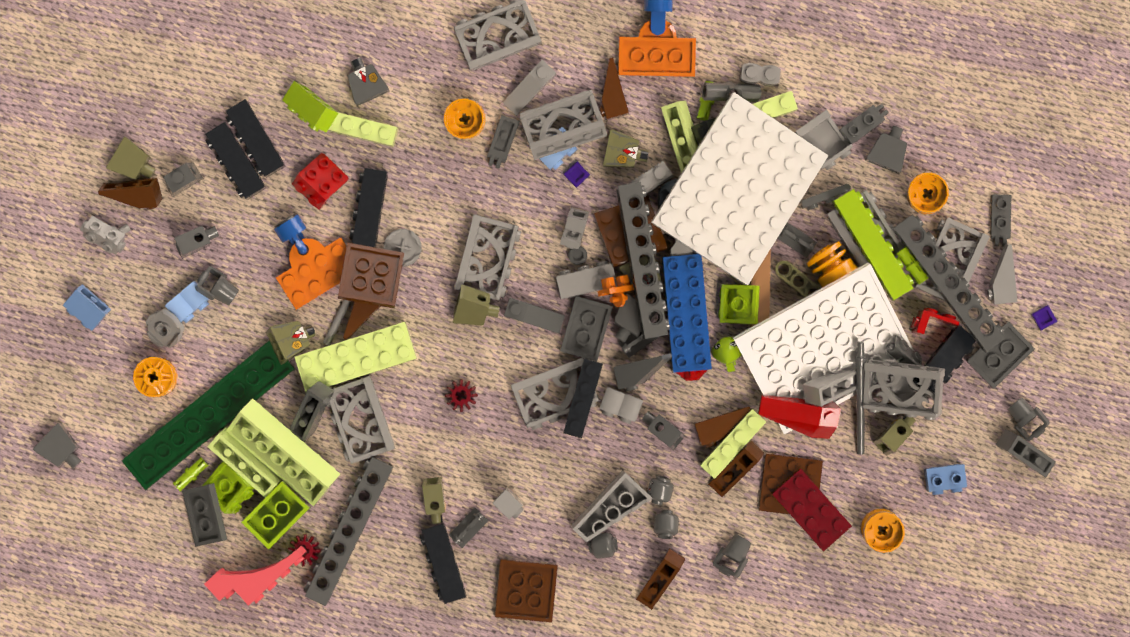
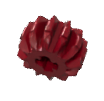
M460 379V386H457V383L453 381L452 385L455 389L447 387V390L451 391L452 394H445V397H452V400L448 401L447 404L450 405L454 402L453 410H456L457 406L460 405V412H463V405L470 410L471 407L468 402L476 404V401L472 400L471 397H478V394H471V391L475 390L476 387L473 386L468 389L470 381H467L465 386H463V379ZM464 390L466 392L464 395H467V397L459 401L456 393Z
M303 534V540L297 535V542L294 540L290 541L295 547L288 548V551H296L300 546L306 545V549H309L306 555H302L305 558L301 561L302 567L306 565V560L309 565H312L313 561L310 557L318 560L319 557L314 553L321 552V549L314 548L320 543L317 541L312 544L315 537L311 536L307 540V534Z

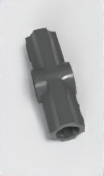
M731 81L725 83H704L701 91L702 99L727 101L730 97L729 92L734 89V92L746 101L758 102L761 99V86L759 84H735Z

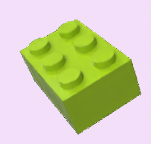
M281 481L241 523L266 548L270 549L311 506L286 482Z

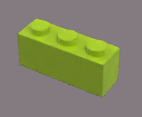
M293 81L282 99L288 105L286 107L288 110L295 114L298 113L297 117L306 123L309 122L308 126L317 132L320 129L327 133L339 114L309 88Z

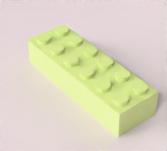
M406 322L295 356L306 393L308 389L319 381L330 387L417 359Z
M254 399L238 413L226 430L228 434L312 506L324 496L340 475L333 466L329 465L319 454L315 453L305 442L301 441L290 429L286 428Z

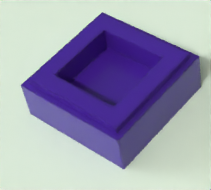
M578 161L563 174L576 188L590 176Z
M1049 305L1031 314L1040 331L1058 322Z

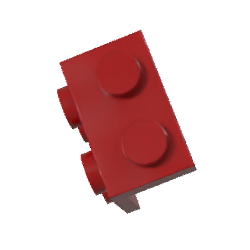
M321 153L298 173L292 185L297 192L308 199L312 206L320 210L349 178L325 154Z
M924 308V310L918 311L916 317L912 318L910 328H913L911 333L923 335L929 318L952 326H959L960 322L956 320V316L950 314H942L941 316L937 314V310Z

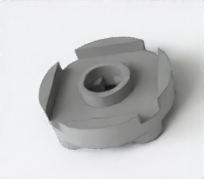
M168 309L156 311L146 320V326L148 325L149 330L147 335L158 347L165 346L171 348L181 340L184 325Z

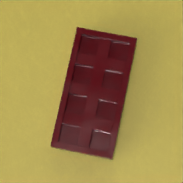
M801 468L772 493L823 552L852 527Z

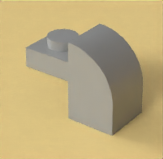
M571 207L561 237V245L570 249H579L590 212Z

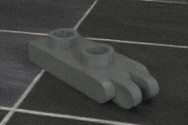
M883 104L877 107L872 105L842 127L839 132L849 144L853 145L885 121L884 117L889 112L888 110L882 113L879 112L884 108Z
M501 115L487 155L490 158L489 166L493 165L494 159L498 160L495 167L497 169L500 168L502 162H506L520 121Z
M845 184L800 201L802 209L807 207L809 211L819 207L817 203L825 201V204L836 200V196L850 191L851 186Z
M992 194L991 239L995 240L994 246H999V239H1002V247H1004L1007 239L1011 238L1012 195Z

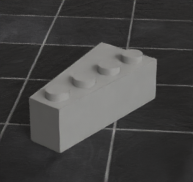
M622 470L575 520L571 528L588 542L653 498Z

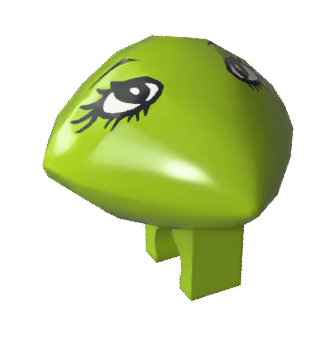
M733 337L721 338L711 349L712 356L717 361L726 364L728 372L736 370L734 365H736V360L742 354Z

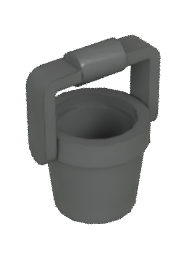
M209 266L206 271L201 273L197 279L198 284L195 287L196 291L210 300L216 299L228 306L239 291V289L226 280L227 276L212 266ZM209 272L219 278L210 292L201 287L207 280Z
M1020 398L1007 409L1017 423L1015 428L1026 441H1030L1034 437L1038 438L1050 424L1048 418L1038 407L1033 408L1023 398ZM1038 415L1044 424L1040 425L1029 436L1023 427Z
M735 534L728 545L720 549L713 561V566L727 576L738 578L748 562L746 556L752 543ZM724 555L739 563L735 572L724 565H719Z

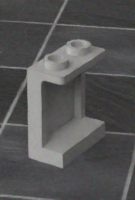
M827 109L795 132L828 155L820 170L824 168L829 170L836 165L834 161L837 158L841 157L843 160L851 154L850 149L853 148L852 144H849L839 132V128L831 119Z

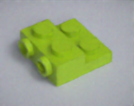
M722 284L719 292L721 299L718 311L719 323L758 324L760 286Z
M224 461L202 485L214 483L219 506L224 514L239 512L242 508L241 503L244 500L250 499L254 494V488Z

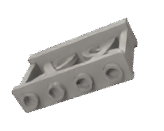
M512 0L508 6L503 7L499 5L492 8L490 13L485 14V12L474 15L475 19L470 21L463 19L456 23L457 26L454 27V30L471 71L542 44L525 0ZM514 10H520L524 13V20L519 25L515 24L519 16L516 18L511 16ZM506 13V19L497 17L501 14ZM481 22H484V24H483V26L481 27V29H480V27H479L478 25H476V24H479V23H481ZM527 22H529L534 35L531 38L521 29ZM493 23L511 29L505 37V48L503 49L493 41H484L485 35ZM469 28L474 29L475 33L469 36L474 39L477 38V42L465 40L464 32ZM513 33H517L515 36H513L517 38L516 43H511L509 41V38ZM483 45L493 46V51L488 53L486 51L488 47L483 48ZM466 46H476L477 59L471 60Z
M592 90L583 91L577 95L565 97L559 101L547 103L519 114L534 160L607 136L605 125ZM590 105V111L587 114L583 115L586 110L585 106ZM595 114L597 121L592 123L588 118ZM559 116L575 119L571 123L569 131L563 133L558 129L550 127ZM535 124V126L537 128H541V130H534L530 128V125ZM531 134L540 135L539 141L533 142Z
M865 190L860 194L864 202L867 203L868 208L877 217V219L872 218L875 225H880L884 234L886 232L890 239H885V242L889 241L895 248L894 257L897 258L896 253L905 248V246L896 238V234L892 230L894 228L893 225H888L885 218L887 216L883 209H878L875 202L877 200L873 193H868ZM834 209L826 214L859 268L868 263V261L861 253L858 244L853 242L854 238L848 232L843 219L838 218V211Z
M474 214L454 289L460 290L461 285H464L465 282L479 281L480 290L489 293L491 299L500 301V297L504 298L507 289L504 286L505 278L509 279L512 269L508 267L510 260L514 261L516 249H513L515 241L519 242L521 231L518 230L519 226ZM480 222L495 225L497 227L492 231V233H489L487 230L480 227ZM501 229H506L510 233V239L507 242H503L502 237L504 235H500L496 240L495 234ZM486 238L488 240L483 247H479L477 241L482 239L484 243ZM491 243L500 261L491 269L483 272L480 261L473 257L472 253L484 251ZM509 246L507 257H505L502 248ZM472 264L478 265L479 274H476L477 270L471 271L470 267ZM503 268L502 276L500 279V277L496 275V273ZM487 278L489 286H491L490 282L492 280H496L497 288L492 292L486 291L483 287V279Z
M949 217L945 218V221L941 219L937 227L939 234L937 238L934 237V243L939 247L941 241H943L946 245L941 248L945 252L958 248V258L966 267L964 270L958 269L957 274L961 279L964 277L969 283L990 236ZM956 228L960 233V240L956 242L954 233H952L953 237L948 239L946 237L947 230ZM964 232L978 237L977 242L964 241ZM962 247H965L964 252L968 251L970 253L968 258L962 256ZM930 251L929 255L925 254V256L929 257L932 251ZM935 262V271L941 272L943 270L941 262ZM947 277L945 284L947 287L952 288L955 281L953 278L949 281V277ZM914 278L913 282L916 283L914 288L945 301L941 294L937 292L936 287L927 286L925 281L918 285ZM960 292L957 295L958 302L961 301L964 293Z
M583 358L511 385L527 428L531 427L532 430L543 427L542 423L549 420L550 423L561 420V415L569 414L570 408H566L571 400H573L577 386L576 368H582ZM565 375L567 377L566 381H570V384L561 383L560 377ZM552 378L556 385L569 388L560 406L550 404L541 399L548 390L547 379ZM542 385L544 390L537 396L536 393L539 391L536 390V386ZM521 389L531 399L525 407L518 392ZM596 391L591 408L597 406L596 402L599 401ZM533 403L538 404L534 408V412L540 410L542 413L537 419L531 418L528 414L529 407ZM547 409L557 412L546 417Z
M872 359L864 363L865 382L862 408L874 413L887 411L889 415L902 413L906 417L924 416V419L935 420L942 414L945 368ZM873 372H876L879 384L872 386ZM888 375H894L895 380L893 382L887 383V381L891 380L889 379ZM902 376H906L908 384L917 390L911 398L905 401L898 398L890 388L897 384ZM914 377L919 378L920 382L917 384L922 385L921 387L913 382ZM932 379L936 380L935 393L928 390ZM874 389H882V391H880L876 395H880L883 397L882 402H877L872 398V392ZM924 394L930 395L934 400L932 408H925L922 405L923 401L929 403L928 398L923 396Z
M371 376L332 389L334 393L327 406L332 407L333 413L331 418L333 424L338 425L339 432H337L340 443L344 442L346 450H343L346 461L350 460L352 464L396 449ZM361 384L365 385V389L356 396L348 390ZM342 392L347 393L352 399L351 402L341 398L344 400V405H338L336 402L337 395ZM361 400L362 404L364 401H368L370 403L369 408H363L359 401ZM355 406L364 413L375 414V418L367 424L366 434L348 425ZM338 410L345 411L342 420ZM372 425H376L378 427V431H372L373 436H371L370 427ZM346 432L354 436L350 441H348ZM363 441H367V448L364 453L357 454L353 451L354 443H358L360 449ZM371 442L385 443L386 447L370 452Z

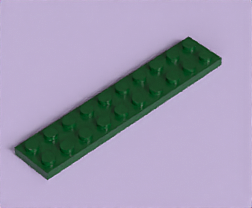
M268 341L121 461L146 491L235 419L238 413L252 399L257 401L294 371L295 368L289 361L281 365L270 341Z

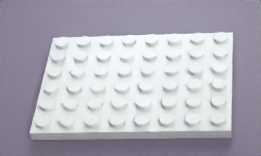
M733 92L651 223L732 277L748 285L828 155Z
M869 262L733 337L764 396L805 399L804 383L818 377L856 369L855 357L857 356V342L859 341L864 342L866 362L872 359L899 363V360L903 357L896 360L886 349L889 343H895V335L901 340H905L913 350ZM873 372L872 385L878 383L876 372ZM857 390L848 393L834 400L833 402H835L838 405L856 395ZM779 424L784 434L793 430Z

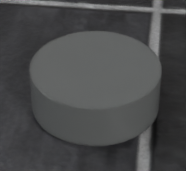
M581 246L579 249H570L568 258L571 263L581 265L587 260V251Z

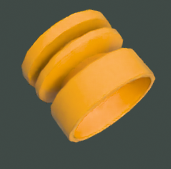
M470 99L453 101L446 108L444 114V124L447 131L460 139H471L479 135L486 123L483 108L477 102ZM463 114L471 118L466 125L465 122L460 121L463 118Z
M922 173L916 176L910 183L907 191L910 206L916 212L924 215L939 211L946 204L949 196L945 180L934 173ZM923 190H926V191L931 190V191H932V194H931V197H932V198H931V199H929L928 197L924 198V197H923V195H924V191H923Z
M840 241L827 245L815 253L806 263L808 267L815 263L818 265V267L811 271L812 273L822 271L823 274L817 280L822 288L857 269L851 258L841 260L840 257L845 254V249L839 253L835 251L842 245Z
M159 357L143 359L137 364L133 374L135 387L147 397L168 395L175 388L178 378L175 366L167 359ZM156 372L158 380L153 381L150 375Z
M883 508L874 509L866 514L861 523V534L866 543L875 551L882 553L892 552L903 542L905 536L904 525L890 510ZM878 526L884 527L885 532L877 533L879 531Z

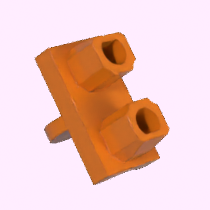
M628 275L616 277L617 287L615 286L614 277L601 279L603 290L597 292L598 297L612 295L610 302L616 307H622L625 301L628 300V296L624 292L634 289L633 284L630 285Z

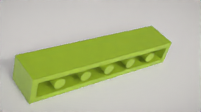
M853 189L832 203L865 258L871 264L891 301L914 289L912 286L914 282L909 274L905 275L902 270L904 265L899 257H894L892 253L894 249L889 241L885 242L882 237L884 232L880 225H875L872 218L874 216L871 210L864 207L862 195L859 191L855 192Z

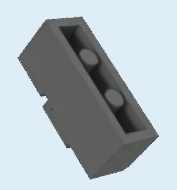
M320 381L307 390L290 427L291 432L303 442L315 433L325 408L334 393V390Z

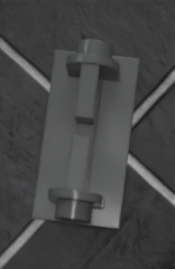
M788 222L777 238L806 258L817 244L815 240Z
M630 334L625 343L622 341L618 343L628 358H630L660 336L642 339V334L638 338Z
M895 335V343H889L886 346L887 352L896 360L903 357L899 360V363L922 366L921 355L916 351L914 352L908 343L903 339L901 340L897 335Z
M474 508L449 536L457 545L463 548L489 520Z

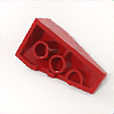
M761 395L758 414L811 438L830 439L835 432L841 408L833 401L823 406L806 403L805 399Z

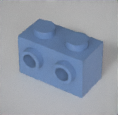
M83 284L63 304L70 315L79 319L81 324L91 331L111 311V308Z
M964 464L924 469L927 492H932V495L944 494L943 490L951 489V493L962 492V488L967 487Z

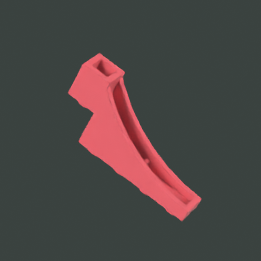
M300 546L284 559L258 569L228 571L221 568L204 585L219 601L224 597L229 599L236 592L248 606L252 602L257 604L264 597L262 593L266 589L271 591L278 584L276 580L279 577L283 579L291 572L289 568L293 564L297 566L305 559L302 555L306 550L303 546Z

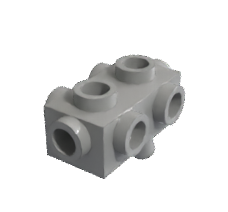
M92 216L89 221H84L80 231L83 232V237L87 241L101 246L108 253L116 255L118 252L121 253L126 245L124 242L125 234L130 231V227L126 224L117 229Z

